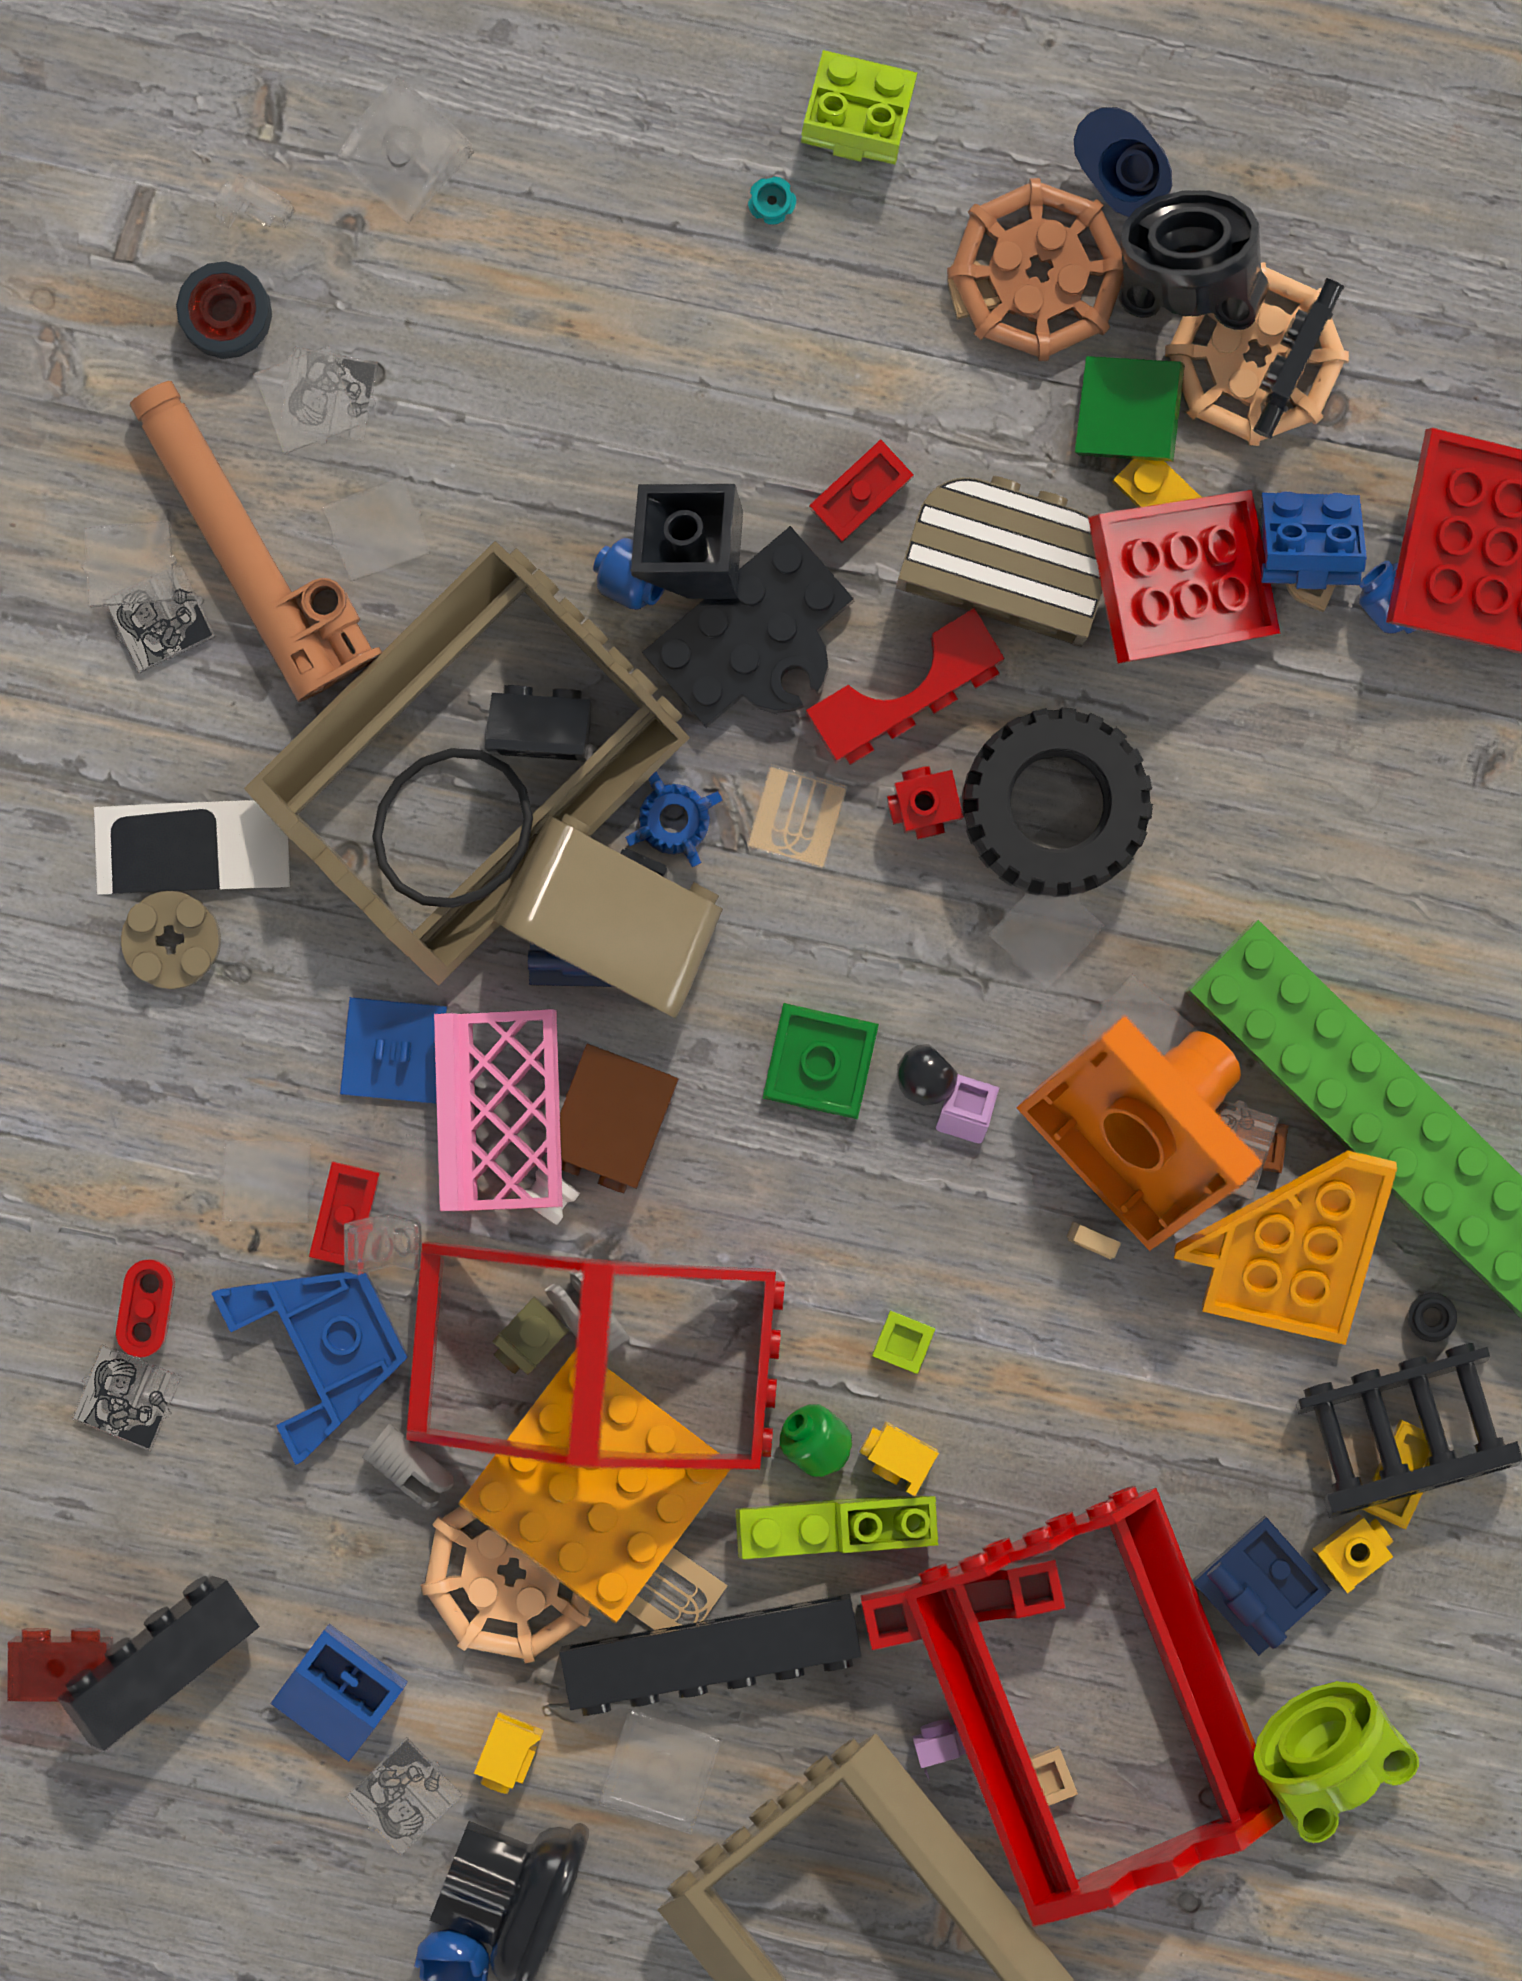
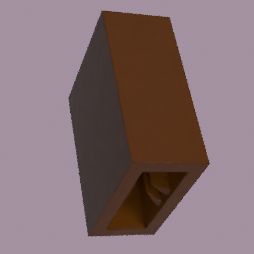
M587 1043L560 1112L561 1170L579 1176L582 1168L600 1175L597 1184L625 1194L627 1186L637 1189L680 1078Z

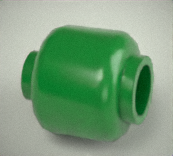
M808 1404L798 1408L787 1417L780 1432L779 1445L784 1456L800 1470L812 1477H823L840 1470L846 1464L852 1447V1434L847 1425L829 1409L820 1404Z

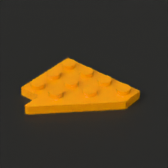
M1346 1151L1175 1244L1174 1259L1212 1267L1202 1302V1312L1346 1345L1396 1175V1162Z

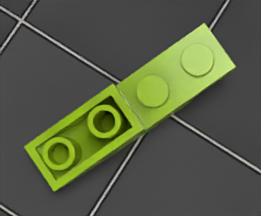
M936 1496L818 1500L779 1503V1505L735 1508L738 1558L740 1559L938 1546Z

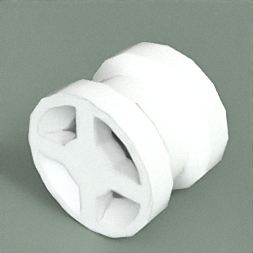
M539 1168L535 1173L536 1181L532 1187L524 1189L532 1198L548 1197V1176ZM562 1179L563 1207L532 1209L558 1225L563 1218V1208L568 1202L575 1201L580 1192Z

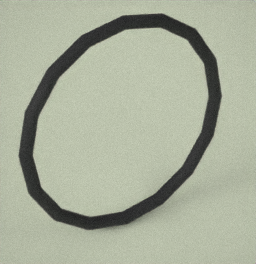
M449 748L421 757L394 779L378 805L372 835L378 867L397 892L424 906L455 908L484 899L511 878L528 850L533 815L527 788L509 764L483 750ZM450 758L481 760L502 771L518 792L523 815L519 845L503 872L480 890L454 898L425 896L403 884L387 863L382 838L387 809L401 786L425 766Z

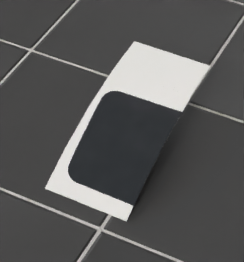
M255 800L94 807L97 895L290 887L288 836Z

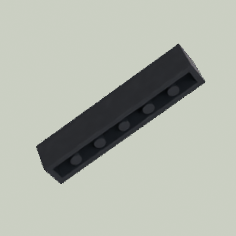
M850 1593L707 1619L695 1623H685L673 1627L561 1646L560 1649L570 1710L581 1709L583 1716L611 1711L610 1703L630 1700L631 1707L654 1704L660 1701L659 1694L678 1691L679 1698L695 1697L708 1693L707 1685L723 1682L727 1683L728 1689L744 1688L755 1685L756 1676L775 1673L776 1680L793 1679L804 1676L805 1667L823 1664L824 1671L842 1670L853 1666L852 1659L862 1657Z

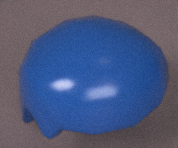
M445 1929L430 1933L418 1945L414 1966L416 1968L420 1966L419 1977L422 1981H487L490 1957L486 1947L480 1940L452 1929Z

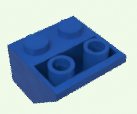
M329 1623L270 1704L349 1762L398 1698L408 1681Z

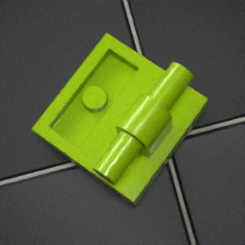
M823 50L803 122L801 143L834 150V156L861 162L862 158H868L896 165L918 72Z

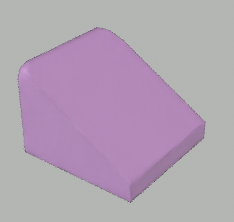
M958 1074L956 1087L943 1102L936 1130L974 1143H982L1000 1087Z

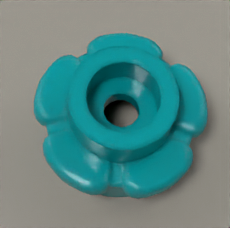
M776 176L756 181L750 189L752 197L748 201L751 214L757 219H764V222L769 225L782 223L785 220V216L792 214L796 206V196L794 193H791L790 184L785 179ZM770 196H774L777 199L774 205H770L767 202Z

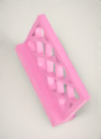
M557 1010L434 1014L440 1211L462 1212L563 1207ZM527 1021H543L544 1041L531 1054L514 1036ZM515 1022L508 1030L500 1024ZM489 1023L502 1036L486 1056L473 1045V1024ZM508 1043L526 1059L510 1079L491 1063ZM543 1054L544 1065L540 1061H538ZM474 1057L479 1061L478 1065L475 1068ZM532 1067L545 1077V1090L534 1103L516 1087L518 1082ZM485 1069L504 1085L487 1105L475 1095L474 1084L475 1080ZM510 1092L528 1109L511 1129L493 1112ZM544 1104H546V1115L540 1110ZM475 1106L481 1111L476 1118ZM533 1116L546 1126L547 1137L536 1152L517 1136ZM487 1118L505 1134L489 1154L476 1143V1130ZM511 1141L529 1158L513 1178L494 1161ZM546 1153L547 1164L541 1159ZM477 1156L482 1160V1162L478 1166ZM535 1165L548 1176V1197L532 1198L519 1185ZM490 1167L506 1183V1186L493 1200H478L477 1180ZM514 1191L521 1199L506 1198Z

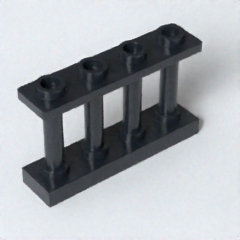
M1467 1343L1446 1350L1447 1358L1428 1363L1426 1356H1420L1399 1363L1400 1371L1381 1376L1379 1369H1374L1352 1376V1384L1334 1389L1332 1382H1327L1303 1390L1305 1398L1299 1399L1296 1403L1298 1414L1315 1411L1336 1483L1332 1484L1334 1492L1326 1494L1324 1498L1329 1518L1520 1465L1522 1455L1518 1442L1505 1445L1503 1437L1497 1438L1477 1373L1476 1365L1486 1363L1491 1357L1488 1347L1476 1350L1474 1343ZM1454 1371L1457 1372L1478 1440V1444L1474 1445L1476 1453L1457 1458L1455 1450L1450 1451L1428 1380L1429 1378ZM1407 1384L1410 1386L1431 1457L1427 1458L1429 1466L1412 1471L1409 1470L1407 1463L1402 1464L1381 1394L1382 1391ZM1361 1397L1384 1469L1379 1471L1380 1480L1362 1484L1361 1478L1354 1475L1334 1409L1336 1404Z

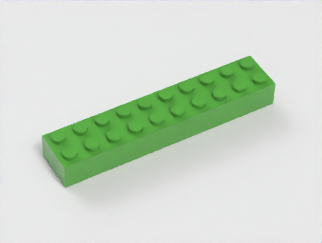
M1259 920L1253 921L1184 992L1348 1151L1395 1161L1397 1171L1391 1193L1522 1319V1175Z

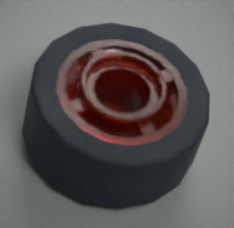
M226 261L208 263L192 272L180 287L176 302L178 323L191 344L206 355L221 359L241 357L257 348L268 334L272 319L270 297L258 277L244 266ZM223 299L236 302V313L231 319L223 322L213 319L212 310L217 302Z

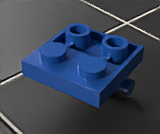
M1294 492L1262 493L1260 510L1265 563H1262L1261 568L1262 583L1295 584L1296 589L1326 590L1327 585L1360 586L1361 572H1365L1367 559L1360 495H1345L1342 493L1298 494Z

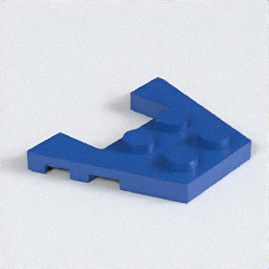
M366 1269L223 1288L211 1293L230 1332L274 1311H278L322 1402L276 1425L295 1465L303 1462L409 1357Z

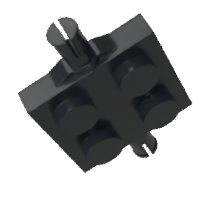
M1326 278L1316 301L1311 304L1308 311L1304 312L1298 309L1295 317L1292 318L1280 342L1281 345L1288 348L1285 356L1276 355L1259 386L1260 389L1267 393L1261 403L1264 406L1256 426L1253 428V431L1257 434L1271 439L1283 413L1287 412L1288 407L1286 403L1294 391L1327 320H1331L1333 317L1332 311L1342 290L1345 288L1341 283Z

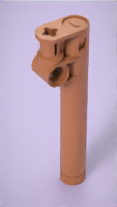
M162 382L135 397L130 402L132 411L138 421H142L144 432L297 701H305L370 665L382 651L380 647L371 648L358 625L360 621L358 613L348 598L347 593L337 582L329 578H319L293 592L290 590L185 403H181V396L173 382ZM333 590L338 595L336 609L327 615L316 613L313 607L315 596L320 591ZM346 635L355 649V654L352 653L344 639Z

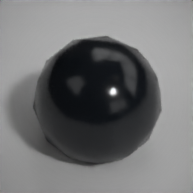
M930 1044L913 1047L905 1052L898 1063L896 1079L900 1090L906 1098L920 1105L926 1106L940 1103L951 1095L957 1085V1071Z

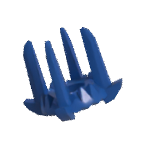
M656 771L648 779L653 791L645 798L640 807L638 818L640 829L625 838L629 846L646 840L652 848L662 853L672 855L684 853L693 868L701 864L695 847L703 841L708 831L710 821L708 809L723 801L719 791L706 797H701L695 790L686 785H664ZM679 805L687 811L689 817L688 824L681 832L670 833L661 826L659 818L665 807Z

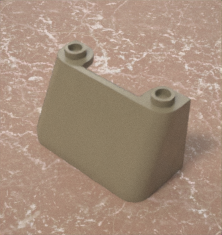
M566 813L561 822L548 816L493 920L520 937L676 1018L685 1002L723 909L715 905L719 895L693 882L689 890L681 887L588 837L587 834L591 826Z

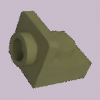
M534 1296L492 1341L499 1348L494 1353V1356L512 1373L516 1374L521 1368L528 1375L570 1329Z

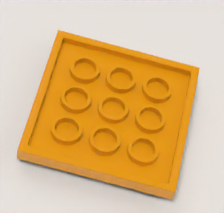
M577 1348L507 1440L536 1445L569 1447ZM607 1368L601 1450L635 1453L720 1454ZM495 1454L458 1504L604 1616L616 1623L731 1469L592 1468L567 1466Z

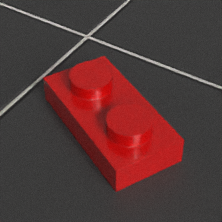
M880 439L809 505V508L835 537L843 543L914 477V474Z
M332 1161L309 1257L358 1268L381 1172Z

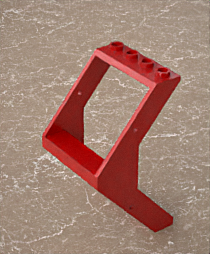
M425 1241L422 1243L406 1440L579 1467L760 1469L761 1457L771 1458L773 1428L764 1427L765 1408H775L777 1379L768 1378L769 1359H779L781 1330H773L771 1328L773 1310L783 1311L785 1281L775 1280V1269L651 1264L552 1256ZM444 1256L583 1272L569 1447L536 1445L430 1428ZM615 1275L765 1281L751 1454L635 1453L601 1450Z

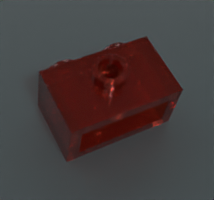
M50 1628L21 1629V1636H15L8 1642L7 1701L59 1702L57 1698L67 1691L65 1685L73 1676L87 1668H90L92 1671L107 1659L105 1653L113 1645V1637H100V1629L98 1628L71 1629V1636H51Z

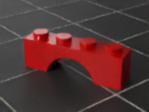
M975 608L932 633L930 638L932 664L929 674L921 685L911 693L900 698L882 700L865 696L850 685H846L806 710L808 719L835 763L845 758L849 765L856 763L875 751L871 742L888 733L891 740L899 737L917 725L912 718L927 708H930L934 715L956 702L958 698L954 692L971 682L974 688L977 689L1000 675L996 666L1003 663L1005 658Z
M1052 1554L1011 1562L988 1577L963 1584L977 1622L1009 1618L1018 1619L1066 1608L1056 1560ZM918 1583L860 1595L872 1650L922 1639L904 1591Z

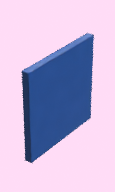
M350 997L340 1094L437 1104L434 1014H447V1007Z

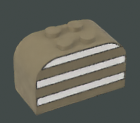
M992 476L991 482L969 477L956 478L936 487L927 496L920 508L895 589L965 611L975 608L978 615L1082 647L1089 636L1103 591L1088 517L1090 516L1082 511L1067 507L1068 499L1046 491H1040L1038 497L1019 492L1021 486L1019 483L998 476Z

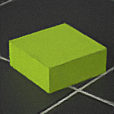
M889 1310L872 1356L918 1374L936 1328Z

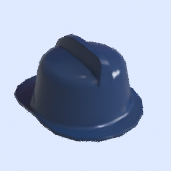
M1101 107L1088 113L1078 124L1073 139L1075 156L1082 170L1099 191L1105 202L1115 212L1129 217L1136 208L1158 196L1170 194L1172 189V169L1165 150L1156 142L1144 124L1131 112L1118 107Z

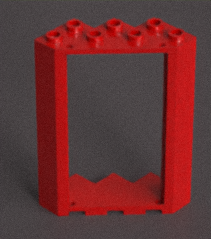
M1130 1486L1108 1495L1109 1500L1085 1509V1513L1074 1516L1073 1511L1053 1517L1045 1522L1046 1526L1022 1535V1539L1013 1543L1010 1537L984 1546L982 1548L983 1552L960 1560L958 1562L959 1565L948 1569L947 1564L927 1569L919 1573L921 1582L904 1591L1033 1927L1115 1907L1137 1889L1179 1879L1202 1861L1242 1852L1284 1819L1276 1796L1258 1772L1253 1758L1256 1747L1255 1741L1157 1488L1138 1493L1136 1486ZM1110 1526L1222 1817L1077 1879L963 1584L988 1577L1011 1562L1051 1551L1074 1536Z

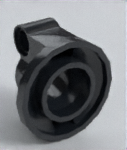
M1182 190L1158 196L1133 211L1123 224L1121 253L1124 283L1119 291L1118 298L1120 305L1125 311L1140 318H1149L1156 315L1161 307L1181 316H1201L1212 313L1222 325L1234 330H1244L1255 322L1267 295L1269 282L1261 269L1259 223L1250 207L1233 196L1210 190Z

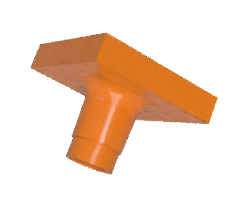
M1124 1015L1043 1081L1016 1107L1149 1251L1238 1189L1263 1163L1215 1112L1217 1107L1223 1102L1225 1095L1239 1082L1241 1070L1235 1055L1229 1047L1217 1037L1206 1032L1196 1031L1190 1033L1177 1047L1170 1049L1163 1056Z

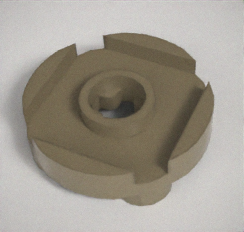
M163 891L147 896L130 909L121 932V947L126 963L139 979L155 987L179 989L195 984L210 970L220 952L221 934L215 916L201 901L186 893ZM173 926L175 933L184 935V943L176 945V953L167 954L166 947L158 945V936L164 935L165 927Z

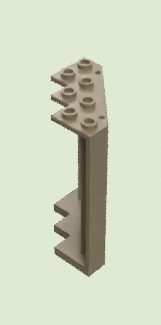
M496 541L244 788L276 825L319 866L329 879L372 920L386 937L438 986L500 926L493 918L548 816L561 822L566 813L591 826L587 834L590 837L690 738L677 724L683 717L681 713L664 696H661L657 701L651 696L658 688L638 668L630 674L629 672L634 666L614 646L607 652L603 647L609 640L590 619H587L581 625L580 623L585 619L583 614L566 597L560 602L553 597L559 591V588L540 569L532 575L537 568L517 548L509 554ZM525 592L640 709L532 814L533 823L528 850L510 879L484 899L455 908L438 907L413 931L298 814ZM522 825L448 898L480 890L503 872L519 845Z
M876 1733L859 1744L854 1738L850 1739L831 1755L833 1760L824 1755L814 1762L803 1773L808 1779L803 1785L797 1782L776 1800L778 1804L769 1799L749 1816L754 1824L748 1830L745 1826L741 1827L722 1843L723 1848L717 1842L699 1855L695 1860L699 1868L693 1874L688 1870L671 1883L667 1888L671 1896L657 1909L714 1981H788L712 1886L842 1782L1001 1981H1074Z

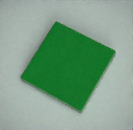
M1086 356L1075 453L1079 456L1174 462L1185 365L1180 361Z
M783 1003L762 1098L858 1119L879 1024Z

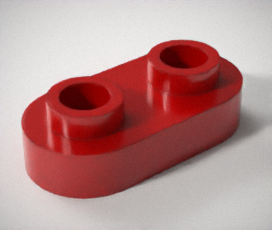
M156 1259L139 1261L129 1268L124 1278L116 1326V1339L121 1349L134 1357H146L156 1353L164 1345L167 1338L175 1278L172 1270L162 1261ZM147 1274H153L159 1280V1287L154 1293L147 1292L143 1288L142 1281ZM140 1322L148 1324L151 1328V1336L147 1341H141L135 1336L134 1329Z

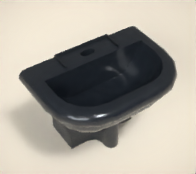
M468 1821L429 1921L491 1945L490 1965L492 1972L499 1981H535L544 1956L549 1950L574 1882L577 1879V1872L589 1838L588 1827L585 1824L577 1823L571 1829L563 1827L548 1828L541 1832L532 1844H527Z

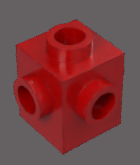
M930 766L904 771L901 773L903 781L896 782L893 785L895 794L887 796L893 825L902 823L904 833L915 831L917 840L946 833L944 824L963 819L952 770L932 774ZM919 795L929 797L932 802V808L926 811L920 810L915 804V798Z

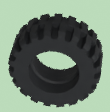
M1061 707L1058 710H1047V708L1035 710L1030 714L1022 717L1018 716L1006 723L989 738L974 758L965 780L964 800L962 802L963 817H965L967 826L966 833L970 843L975 846L979 853V859L987 868H991L999 876V879L1006 884L1016 886L1024 890L1025 893L1037 896L1067 897L1074 894H1082L1101 886L1124 870L1134 859L1133 856L1139 847L1143 845L1148 833L1146 832L1148 822L1152 818L1153 804L1150 803V790H1152L1150 775H1146L1142 765L1144 760L1138 749H1133L1125 739L1127 736L1117 727L1112 728L1104 723V718L1093 713L1087 715L1076 712L1074 708ZM1065 757L1081 763L1095 776L1101 788L1103 811L1096 829L1085 841L1070 848L1049 849L1033 843L1019 830L1012 815L1011 794L1017 778L1029 765L1044 758Z

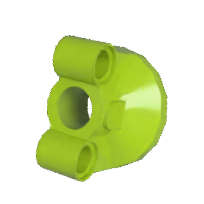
M1339 1681L1312 1687L1283 1705L1269 1718L1259 1734L1253 1757L1259 1774L1272 1793L1280 1800L1279 1806L1282 1813L1300 1837L1310 1843H1320L1329 1839L1339 1825L1338 1814L1364 1804L1375 1794L1381 1783L1385 1782L1393 1786L1402 1785L1408 1782L1419 1768L1417 1752L1390 1723L1386 1713L1372 1692L1358 1683Z

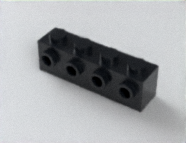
M203 1576L195 1580L182 1592L184 1598L171 1609L163 1607L154 1612L145 1620L144 1626L146 1628L131 1640L127 1637L112 1645L105 1653L107 1659L92 1671L90 1668L82 1670L66 1683L67 1691L59 1696L57 1700L91 1746L103 1751L107 1750L260 1627L227 1580L215 1576L210 1578Z

